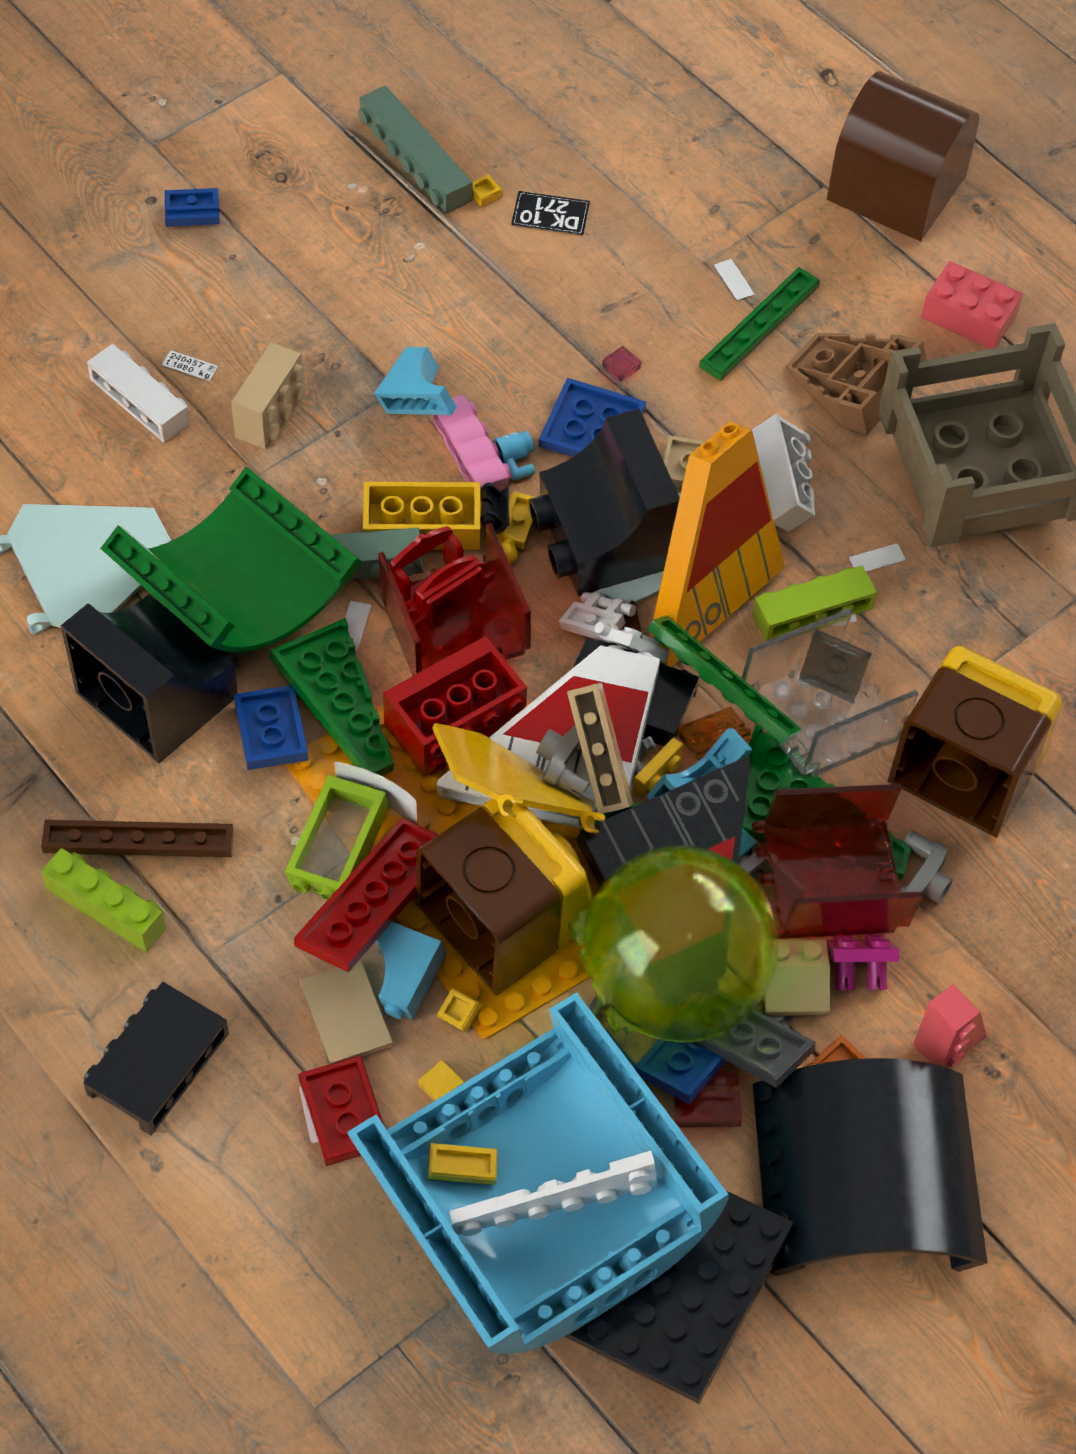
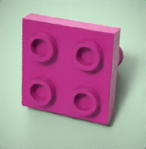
M837 934L833 935V940H826L828 956L836 962V990H845V988H848V990L856 989L855 962H868L867 989L877 990L878 987L880 990H887V962H899V948L890 940L884 939V935L867 934L865 939L855 940L852 935Z

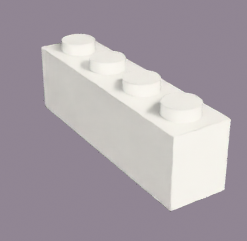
M111 344L87 361L90 380L163 443L190 425L189 408L182 398H176L170 393L168 387L163 382H157L144 366L137 365L125 350L121 351L114 344Z

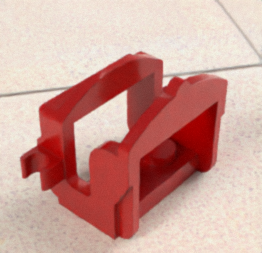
M449 526L437 528L426 534H419L415 541L404 548L390 562V576L393 582V593L396 597V603L406 613V621L410 618L413 620L415 630L423 627L426 631H430L433 628L434 609L465 589H468L474 597L479 599L483 596V589L486 588V585L495 579V571L489 574L484 573L486 571V562L481 563L474 555L464 557L462 544ZM443 543V560L445 565L418 583L410 586V581L402 568Z

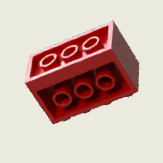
M484 636L383 692L384 725L421 774L426 777L431 773L442 771L448 765L432 729L435 723L479 732L489 738L526 707L527 686L487 636Z

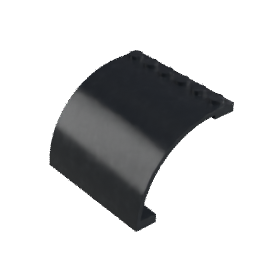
M867 1058L826 1062L798 1068L777 1088L763 1080L753 1083L763 1208L794 1222V1229L770 1274L780 1276L803 1269L807 1264L833 1258L889 1252L950 1256L951 1269L958 1272L988 1263L963 1074L927 1062L905 1059Z

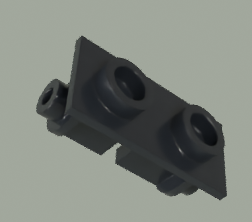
M485 483L480 488V495L483 501L480 521L485 526V538L489 539L510 526L509 488L506 487L500 491L492 483Z

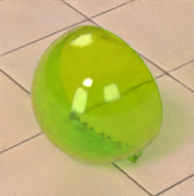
M673 845L648 850L626 861L612 872L601 885L589 909L578 912L577 920L568 924L576 946L584 944V948L579 951L588 975L592 978L591 982L601 1006L609 1004L611 1007L606 1009L604 1013L613 1033L624 1030L626 1035L638 1031L656 1039L673 1042H694L718 1036L742 1022L759 1004L771 983L778 960L779 942L775 915L764 891L756 880L733 860L720 853L695 846Z

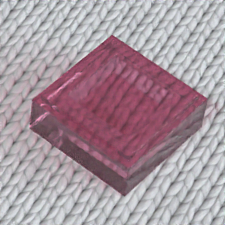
M622 345L603 359L602 366L622 382L641 368L642 361Z

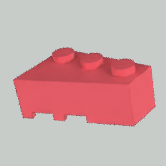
M952 984L928 1003L914 1041L915 1047L931 1064L943 1067L950 1066L951 1068L956 1067L966 1057L965 1053L987 1036L981 1012Z

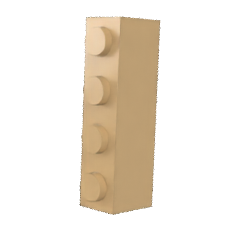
M602 683L567 691L598 813L604 814L632 806L633 802Z

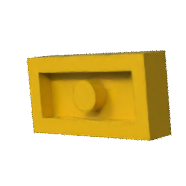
M672 738L635 776L633 793L643 799L663 775L668 774V772L674 773L679 768L683 760L681 758L683 744Z

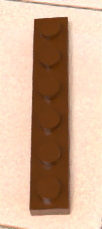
M44 820L41 848L43 853H57L62 848L70 854L75 852L77 854L232 857L234 828L233 824Z

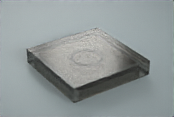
M816 629L798 680L854 704L872 653Z

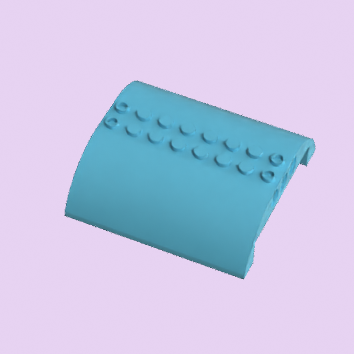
M577 992L549 1009L553 1029L387 1130L378 1116L374 1115L347 1132L349 1138L489 1351L498 1354L525 1352L554 1342L589 1323L658 1278L683 1258L705 1236L720 1216L729 1199L727 1191ZM430 1143L497 1149L495 1185L427 1179ZM652 1151L657 1187L651 1188V1191L646 1194L632 1195L628 1193L618 1196L616 1200L609 1203L600 1204L597 1201L586 1203L581 1209L572 1212H565L561 1209L550 1212L549 1216L539 1220H531L528 1217L516 1220L514 1225L506 1228H497L496 1226L483 1228L480 1233L473 1236L457 1235L452 1228L449 1215L451 1210L503 1196L521 1189H527L534 1193L537 1192L538 1187L543 1185L544 1182L556 1179L557 1181L568 1183L576 1177L577 1172L589 1169L591 1173L598 1174L610 1169L609 1163Z

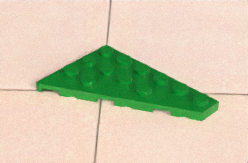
M755 724L749 742L752 751L748 755L750 769L743 829L751 836L902 880L911 848L900 839L894 838L886 827L878 826L866 816L864 809L848 796L842 795L839 789L832 783L828 785L814 773L815 769L798 755L791 753L787 746L771 739L763 731L761 725Z

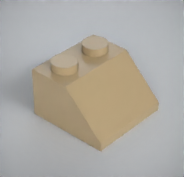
M826 939L762 941L759 969L765 1015H829L830 964Z

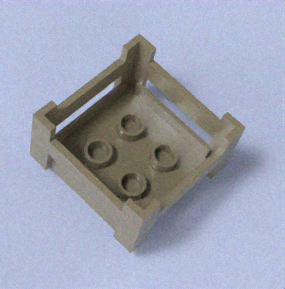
M1056 323L1029 327L1025 341L1022 344L920 361L922 353L919 347L891 351L878 415L885 433L893 434L924 513L922 527L930 547L956 543L960 537L1063 518H1066L1068 522L1076 520V466L1048 405L1049 395L1052 391L1076 446V394L1061 362L1065 343ZM1016 370L1014 379L1011 382L911 399L913 387Z

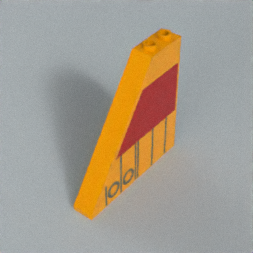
M731 421L689 455L653 617L654 620L665 615L669 616L698 642H701L785 568L752 429ZM650 632L649 637L654 638V635ZM661 644L658 645L669 651L666 661L662 663L672 667L679 661L676 656L677 654L669 647Z

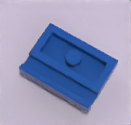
M218 188L164 190L166 227L220 224Z

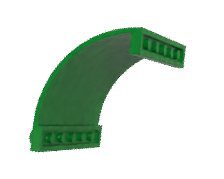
M245 466L230 486L229 490L231 492L224 501L201 523L180 537L168 543L147 549L126 529L117 525L100 548L210 647L227 652H245L263 648L299 630L317 616L337 596L363 562L247 466Z

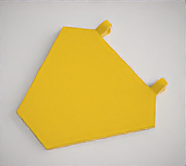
M438 723L434 724L432 729L454 779L497 800L499 810L503 816L516 818L517 814H514L512 811L513 804L578 816L586 832L598 834L599 830L594 826L595 820L604 822L605 816L602 813L592 811L594 801L584 795L579 799L574 794L557 785L553 787L543 781L545 773L543 770L479 732Z

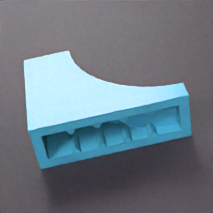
M406 347L374 392L386 414L452 415L457 408L445 386L433 385V380L439 366L428 347Z
M392 922L375 941L382 950L385 961L384 982L378 997L384 1007V1011L388 1015L396 1019H401L403 1016L413 1020L447 953L442 941Z

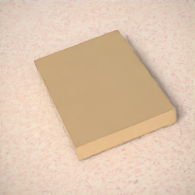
M361 960L356 963L349 973L336 967L299 979L329 1064L359 1055L365 1057L393 1047L392 1039Z

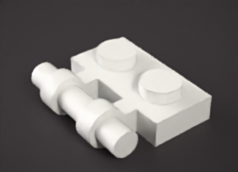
M584 592L581 596L582 603L574 601L561 617L559 623L562 630L611 643L602 639L600 634L595 632V625L598 622H610L621 630L625 624L623 616H634L636 607L635 605L628 604L625 599L606 598L603 593Z
M598 622L595 625V632L600 634L602 639L636 653L648 652L656 658H660V661H666L669 651L659 647V643L654 638L643 635L641 639V632L628 627L620 631L618 626L610 622Z

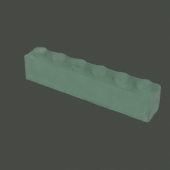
M386 85L359 97L360 109L358 114L361 121L373 130L375 137L387 146L389 153L401 162L403 169L407 173L410 172L416 179L418 186L421 189H425L436 206L439 205L445 213H448L472 201L473 182Z

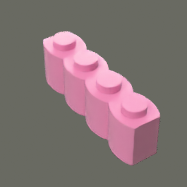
M463 394L453 397L452 400L457 406L453 414L432 415V419L438 432L443 437L450 454L454 457L461 474L466 479V482H480V488L485 483H492L500 491L506 487L508 488L509 479H511L509 466L500 460L499 449L495 442L491 443L485 423L478 420L474 403L468 401Z

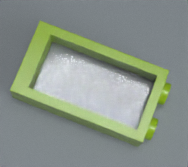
M332 775L327 776L285 870L288 882L294 890L301 893H308V891L317 893L326 901L370 853L390 807L386 792Z

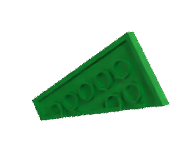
M346 618L270 649L269 658L354 766L366 769L380 776L394 770L395 763L386 736L382 733L379 724L380 718L377 710L374 709L372 694L361 662L358 661L353 638H350Z

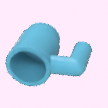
M517 431L493 439V442L496 443L499 449L500 460L509 466L511 480L516 481L535 474L533 464L518 468L515 460L524 458L527 454L534 452V444L528 431Z

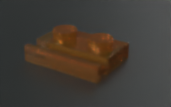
M731 706L683 724L678 729V737L688 750L695 754L697 761L701 760L726 729L734 728L745 742L752 740L750 728L745 727L744 721Z

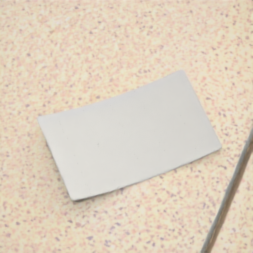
M334 762L336 777L386 792L390 804L389 808L417 824L416 799L407 791L390 780L366 769Z

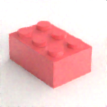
M949 261L926 295L921 318L993 349L997 348L1016 318L1023 293Z

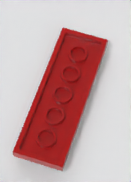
M401 817L294 937V946L349 973L416 895L417 850L439 834Z

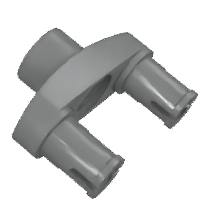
M576 725L564 736L549 729L536 751L538 755L550 761L544 773L543 781L553 787L557 785L581 799L590 781L566 768L575 751H580L581 749Z
M912 829L903 842L911 848L912 852L924 858L925 863L909 886L901 888L879 874L870 888V892L891 903L893 909L904 915L913 910L924 897L939 904L952 884V879L940 873L948 847L938 841L934 843Z

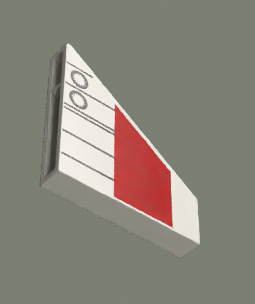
M600 645L489 738L545 772L550 761L536 753L545 734L549 729H552L564 736L575 725L567 691L602 683L630 790L659 673L660 658H656L648 652L633 653L615 645L608 647ZM582 749L580 751L576 750L567 763L566 768L589 780ZM451 770L438 779V797L478 806L491 799V797L456 781ZM589 784L584 796L595 802L591 784ZM594 803L593 812H598L596 803ZM528 807L540 820L583 829L578 823L580 820L578 816Z

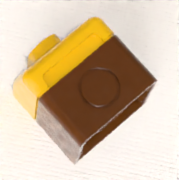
M955 646L948 652L906 719L887 782L997 838L1046 755L1061 711V696L1057 692L964 646Z
M491 798L481 807H478L417 850L416 905L496 996L553 955L556 949L560 950L586 931L592 923L594 900L586 872L581 866L579 857L563 836L556 832L551 833L527 806L513 804L512 811L514 814H517L516 818L503 816L499 810L497 800Z

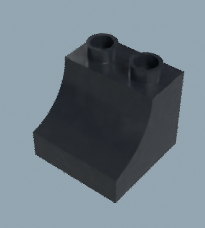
M638 408L607 417L601 430L587 447L567 461L539 472L540 496L528 501L531 518L537 532L551 530L556 542L547 547L549 560L555 576L559 579L570 575L578 597L582 596L584 592L592 593L664 571L680 497L644 417Z
M148 594L128 608L112 613L99 612L88 603L60 625L75 692L157 763L162 762L234 700V694H238L235 669L240 665L236 653L210 647L151 594Z

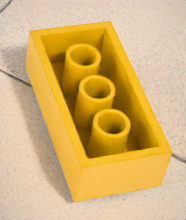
M364 482L363 532L419 528L420 534H426L437 528L449 526L453 534L461 542L463 550H480V482ZM443 543L432 550H443Z

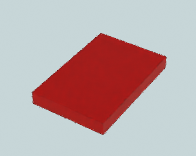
M359 1055L298 1073V1079L325 1165L329 1166L361 1156L347 1132L374 1115H377L384 1125L362 1056Z

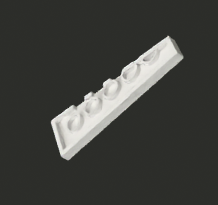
M652 1151L609 1163L610 1169L598 1174L591 1173L589 1169L577 1172L576 1177L568 1183L557 1181L556 1179L544 1182L543 1185L538 1187L537 1192L534 1193L527 1189H521L503 1196L451 1210L449 1215L452 1228L457 1235L473 1236L480 1233L483 1228L491 1226L506 1228L514 1225L516 1220L528 1217L531 1220H539L549 1216L550 1212L561 1209L565 1212H572L581 1209L586 1203L597 1201L600 1204L612 1202L618 1196L628 1193L632 1195L646 1194L651 1191V1188L657 1187Z

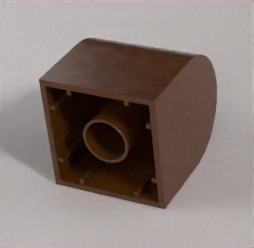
M877 71L868 79L859 92L843 125L835 150L827 200L921 242L967 175L979 125V114L882 71Z

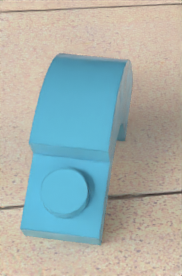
M734 728L726 729L701 760L680 773L663 775L646 797L650 800L747 757L752 749Z

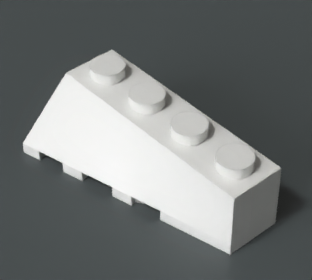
M775 414L753 428L752 432L775 526H779L789 532L815 516L814 490L808 483V481L813 479V473L807 466V462L812 457L811 451L806 449V445L811 441L808 433Z

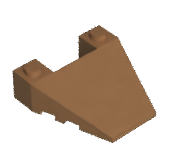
M816 333L786 365V370L843 428L868 435L880 421L878 415L880 403L877 391L885 382L891 351L919 347L922 353L920 361L927 359L923 341L902 335H891L890 339H876L875 334H866L865 338H851L850 334Z

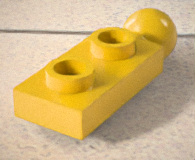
M512 492L509 501L510 526L497 534L496 542L500 544L495 549V558L501 565L513 564L518 557L517 548L525 549L533 526L528 501L535 498L534 496Z

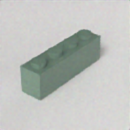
M419 528L332 534V536L363 561L349 579L354 580L356 578H382L390 576V562L404 548L415 541L416 537L420 534ZM423 555L402 568L407 576L423 573Z

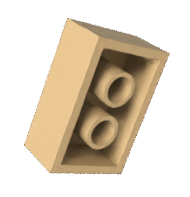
M270 342L231 401L235 438L266 449L271 440L277 438L281 424L284 420L289 419L293 405L297 400H301L305 393L306 386L303 384L304 366H302L301 353Z

